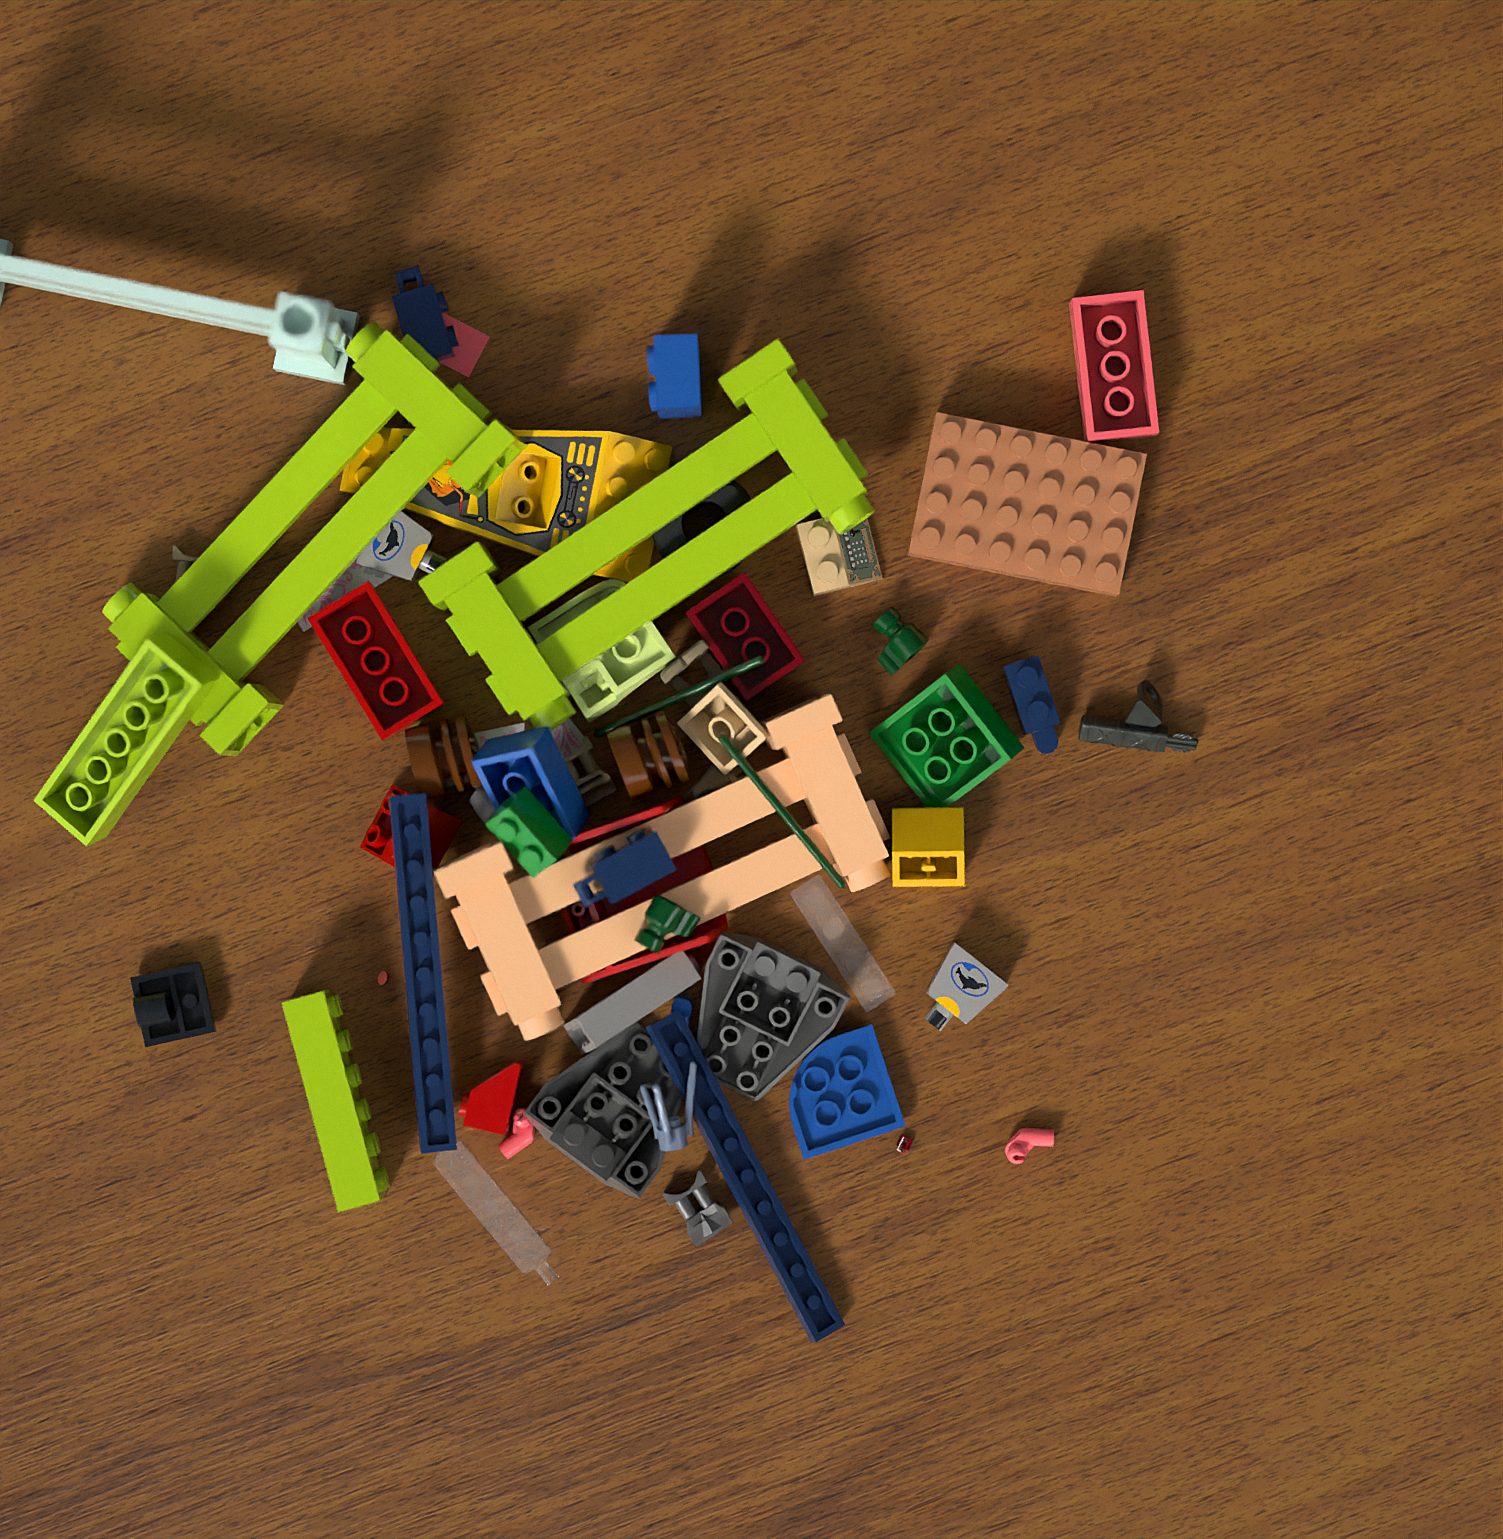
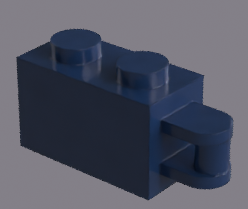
M419 265L395 271L400 294L393 295L392 299L403 337L407 334L411 335L437 361L455 357L453 347L459 346L453 325L446 327L443 313L449 312L443 291L437 293L433 284L425 286ZM417 280L419 288L406 292L404 284Z
M1039 655L1003 666V674L1023 735L1032 734L1035 747L1039 752L1048 754L1055 751L1058 746V739L1053 725L1059 724L1060 720Z
M642 828L626 837L628 844L618 849L610 845L594 854L596 861L590 863L593 873L572 884L584 907L604 897H607L609 902L613 904L676 870L656 831L652 830L647 833L646 829ZM598 879L603 890L594 894L588 883Z

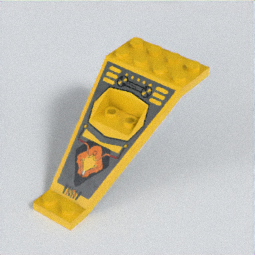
M382 427L343 469L339 491L355 494L415 429ZM512 430L528 446L479 498L467 493L446 473L453 464L448 460L403 509L539 557L667 471L672 446L611 431ZM527 466L531 468V476L529 478H526L524 474ZM520 501H522L525 505V509L522 513L518 511V504ZM649 536L593 575L629 583L649 569L654 546L653 536Z

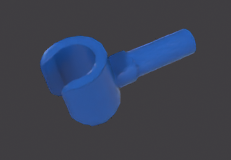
M677 994L671 1012L680 1010L687 1025L693 1006L692 1000L689 997Z

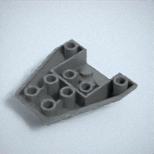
M722 932L705 967L697 1044L718 1083L757 1102L835 1028L850 999V995L819 966L760 937Z
M635 1022L545 1083L523 1114L547 1142L602 1183L639 1199L660 1171L666 1151L660 1150L659 1141L655 1139L653 1125L645 1106L640 1086H647L658 1118L659 1113L653 1090L655 1084H658L661 1088L668 1117H677L682 1096L647 1030Z

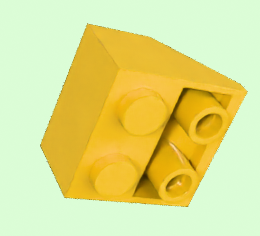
M964 807L892 808L893 887L965 886Z

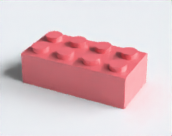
M1144 290L1072 298L1069 303L1084 441L1103 443L1155 437L1159 433Z

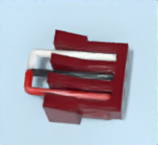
M902 1134L896 1143L898 1146L897 1150L901 1153H905L906 1150L909 1151L913 1139Z

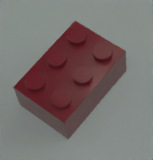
M745 572L685 612L702 639L709 645V649L724 671L759 655L765 658L763 664L730 678L746 702L806 661Z

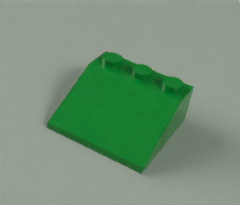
M960 663L869 732L870 736L925 807H949L1025 748Z

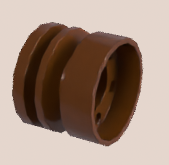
M664 711L655 714L660 727L659 730L652 732L647 717L641 719L643 736L637 737L629 724L606 732L632 801L654 794L652 779L654 776L659 775L667 788L672 787L673 785L668 774L670 770L676 769L681 783L689 780L688 759L677 730L665 716Z
M465 714L455 716L456 733H452L447 718L441 720L442 736L435 738L428 723L405 729L406 744L419 793H426V800L445 796L447 792L446 779L451 777L460 792L465 791L463 774L467 773L473 788L483 786L471 762L480 749L475 732L468 724Z

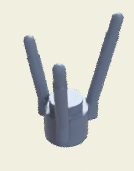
M691 1062L689 1068L684 1123H681L680 1117L667 1116L661 1088L658 1084L653 1086L659 1118L647 1086H640L644 1103L653 1125L655 1139H658L661 1151H674L687 1147V1136L694 1134L692 1117L696 1085V1062Z

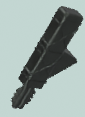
M1146 680L1138 684L1137 700L1125 720L1097 717L1095 715H1082L1078 730V739L1080 741L1142 749L1150 752H1164L1165 747H1170L1173 751L1181 752L1182 750L1186 753V751L1196 750L1198 739L1193 738L1189 733L1185 735V733L1180 734V732L1170 735L1168 734V726L1159 725L1162 723V701L1155 687ZM1146 690L1151 695L1154 705L1150 702Z

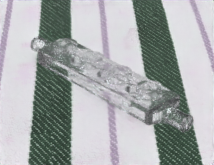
M459 1140L456 1141L457 1150L438 1152L439 1154L432 1164L522 1273H528L535 1269L547 1286L555 1281L559 1275L546 1262L552 1249L466 1145Z

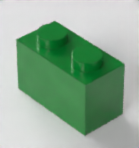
M526 786L504 801L485 824L532 877H535L556 862L573 840Z

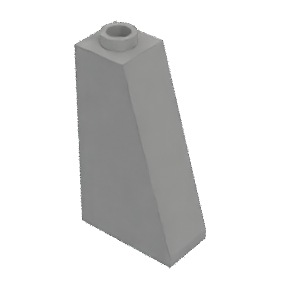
M684 951L672 954L564 1024L563 1027L581 1055H584L699 981L701 977L697 972L700 971V968L691 954H685Z

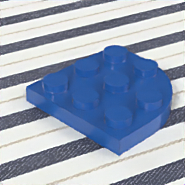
M872 1024L825 1040L816 1046L799 1065L790 1088L789 1110L804 1160L905 1127Z

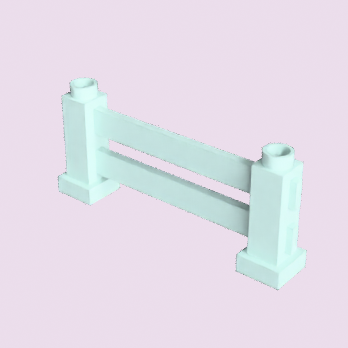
M0 239V306L5 282L264 335L270 337L269 343L277 350L273 369L276 371L346 386L351 358L345 353V350L357 333L360 319L357 312L334 308L330 302L279 292L275 311L11 257L13 244L8 240Z

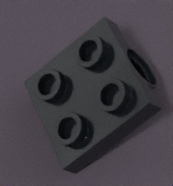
M202 962L130 978L134 994V1013L138 1026L142 1030L145 1047L217 1031Z

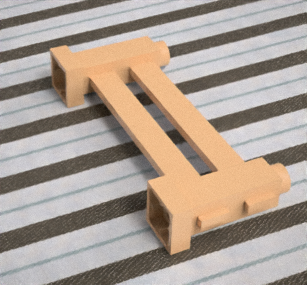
M820 694L758 722L769 734L765 739L768 749L778 750L781 748L786 759L756 773L784 807L804 799L814 822L813 825L804 828V832L831 865H833L838 874L845 877L851 892H855L890 876L884 858L888 857L889 854L883 843L890 836L874 799L871 798L865 801L854 776L862 772L845 733L836 736L832 725L843 721L831 694ZM746 776L559 860L535 877L528 874L507 884L503 873L513 869L499 840L492 841L432 868L445 898L456 895L460 906L451 909V912L468 950L478 946L489 971L481 974L480 977L497 1015L508 1012L513 1024L519 1026L524 1039L530 1040L548 1033L565 1023L558 1009L561 1002L555 991L556 989L646 949V947L636 942L634 938L639 929L647 924L644 915L653 897L536 949L526 924L580 900L572 884L593 873L590 863L596 861L595 853L610 845L618 849L628 844L627 836L645 828L647 833L652 830L658 833L670 858H674L767 816L776 810L750 778ZM793 833L659 895L699 916L700 920L697 924L699 925L823 868ZM598 879L588 883L593 893L603 890ZM667 933L664 939H669L677 934Z

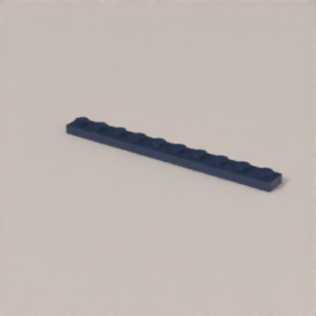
M426 793L389 796L420 1152L423 1154L457 1150Z
M675 1010L645 1028L685 1104L690 1063L696 1062L693 1119L811 1343L818 1342L844 1326L845 1323L681 1011Z

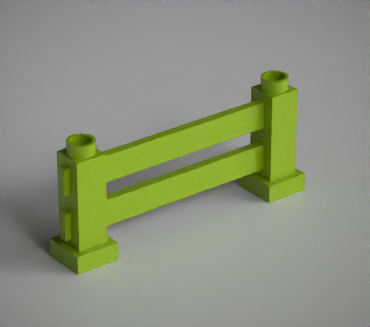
M371 322L362 328L350 341L345 350V353L356 362L352 367L365 378L356 390L161 599H158L153 594L144 593L133 583H129L116 592L102 610V613L113 623L108 629L121 641L116 648L130 662L147 638L166 631L220 677L190 719L196 726H201L203 722L207 725L200 736L219 755L238 756L285 706L265 685L246 684L243 681L244 678L447 461L450 460L453 464L446 473L467 493L479 498L528 446L508 426L495 419L489 425L486 420L492 413L461 383H458L452 389L435 373L441 364L409 334L401 340L387 329L384 331L376 322ZM399 411L416 429L210 649L192 631L395 413Z
M779 339L718 379L737 410L741 411L748 406L752 411L750 415L531 563L497 584L493 577L501 573L502 570L487 547L477 541L418 581L433 606L443 611L447 608L451 610L453 615L446 619L447 623L469 656L479 652L492 672V675L485 680L508 715L511 716L518 711L522 719L529 723L532 722L535 728L548 726L549 730L552 731L576 713L567 699L571 694L562 681L814 511L818 510L826 523L830 521L839 535L856 527L875 512L866 498L868 495L867 490L860 481L868 476L867 471L844 438L835 443L820 422L828 416V413L803 378L796 384L793 382L791 376L798 371L794 361ZM775 451H779L791 469V474L540 643H536L524 625V620Z

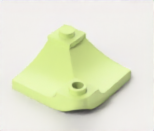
M615 579L602 581L528 627V630L538 644L626 584ZM651 621L562 682L588 723L617 706L633 690L673 663L676 657Z

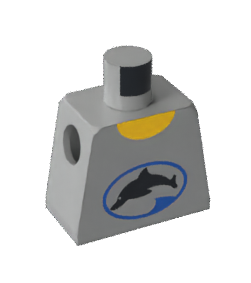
M400 512L360 554L356 563L372 570L414 582L420 569L430 574L445 564L448 559L430 550L436 539L433 534L403 512Z
M953 942L926 990V993L937 1002L924 1019L939 1031H942L953 1015L967 1024L1001 994L1008 984Z

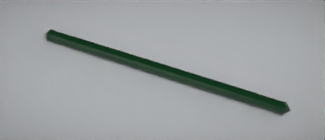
M759 655L597 729L594 731L593 736L599 739L607 735L606 732L632 724L720 682H724L761 665L765 658Z
M719 734V742L839 888L846 889V882L742 754L725 734Z

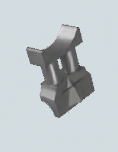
M700 1169L697 1172L695 1182L686 1191L681 1193L663 1192V1196L669 1206L675 1204L687 1225L686 1232L696 1247L734 1223L726 1208L719 1205L704 1185L708 1180ZM691 1192L703 1208L698 1213L687 1198V1195Z

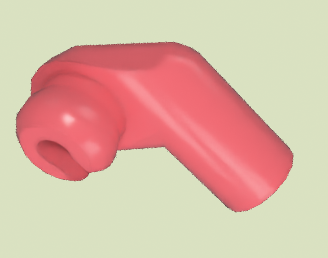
M524 1107L516 1109L512 1114V1120H514L513 1135L498 1145L507 1159H510L535 1139L536 1128L523 1114L526 1110Z
M1019 1129L1007 1142L1005 1154L1008 1160L1013 1164H1020L1034 1146L1053 1147L1054 1129Z

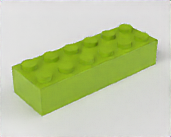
M165 631L147 638L33 801L86 847L106 838L220 677L168 632Z
M331 989L282 1002L337 1210L341 1212L378 1202L386 1195L390 1182L385 1166L379 1168L376 1156L378 1153H381L380 1144L376 1132L370 1133L367 1124L368 1119L372 1118L367 1098H360L357 1087L359 1084H362V1078L358 1064H351L348 1051L353 1049L348 1029L342 1030L339 1016L344 1015L340 997L338 994L333 995Z

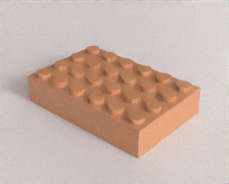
M936 412L907 555L1116 597L1120 594L1147 454Z

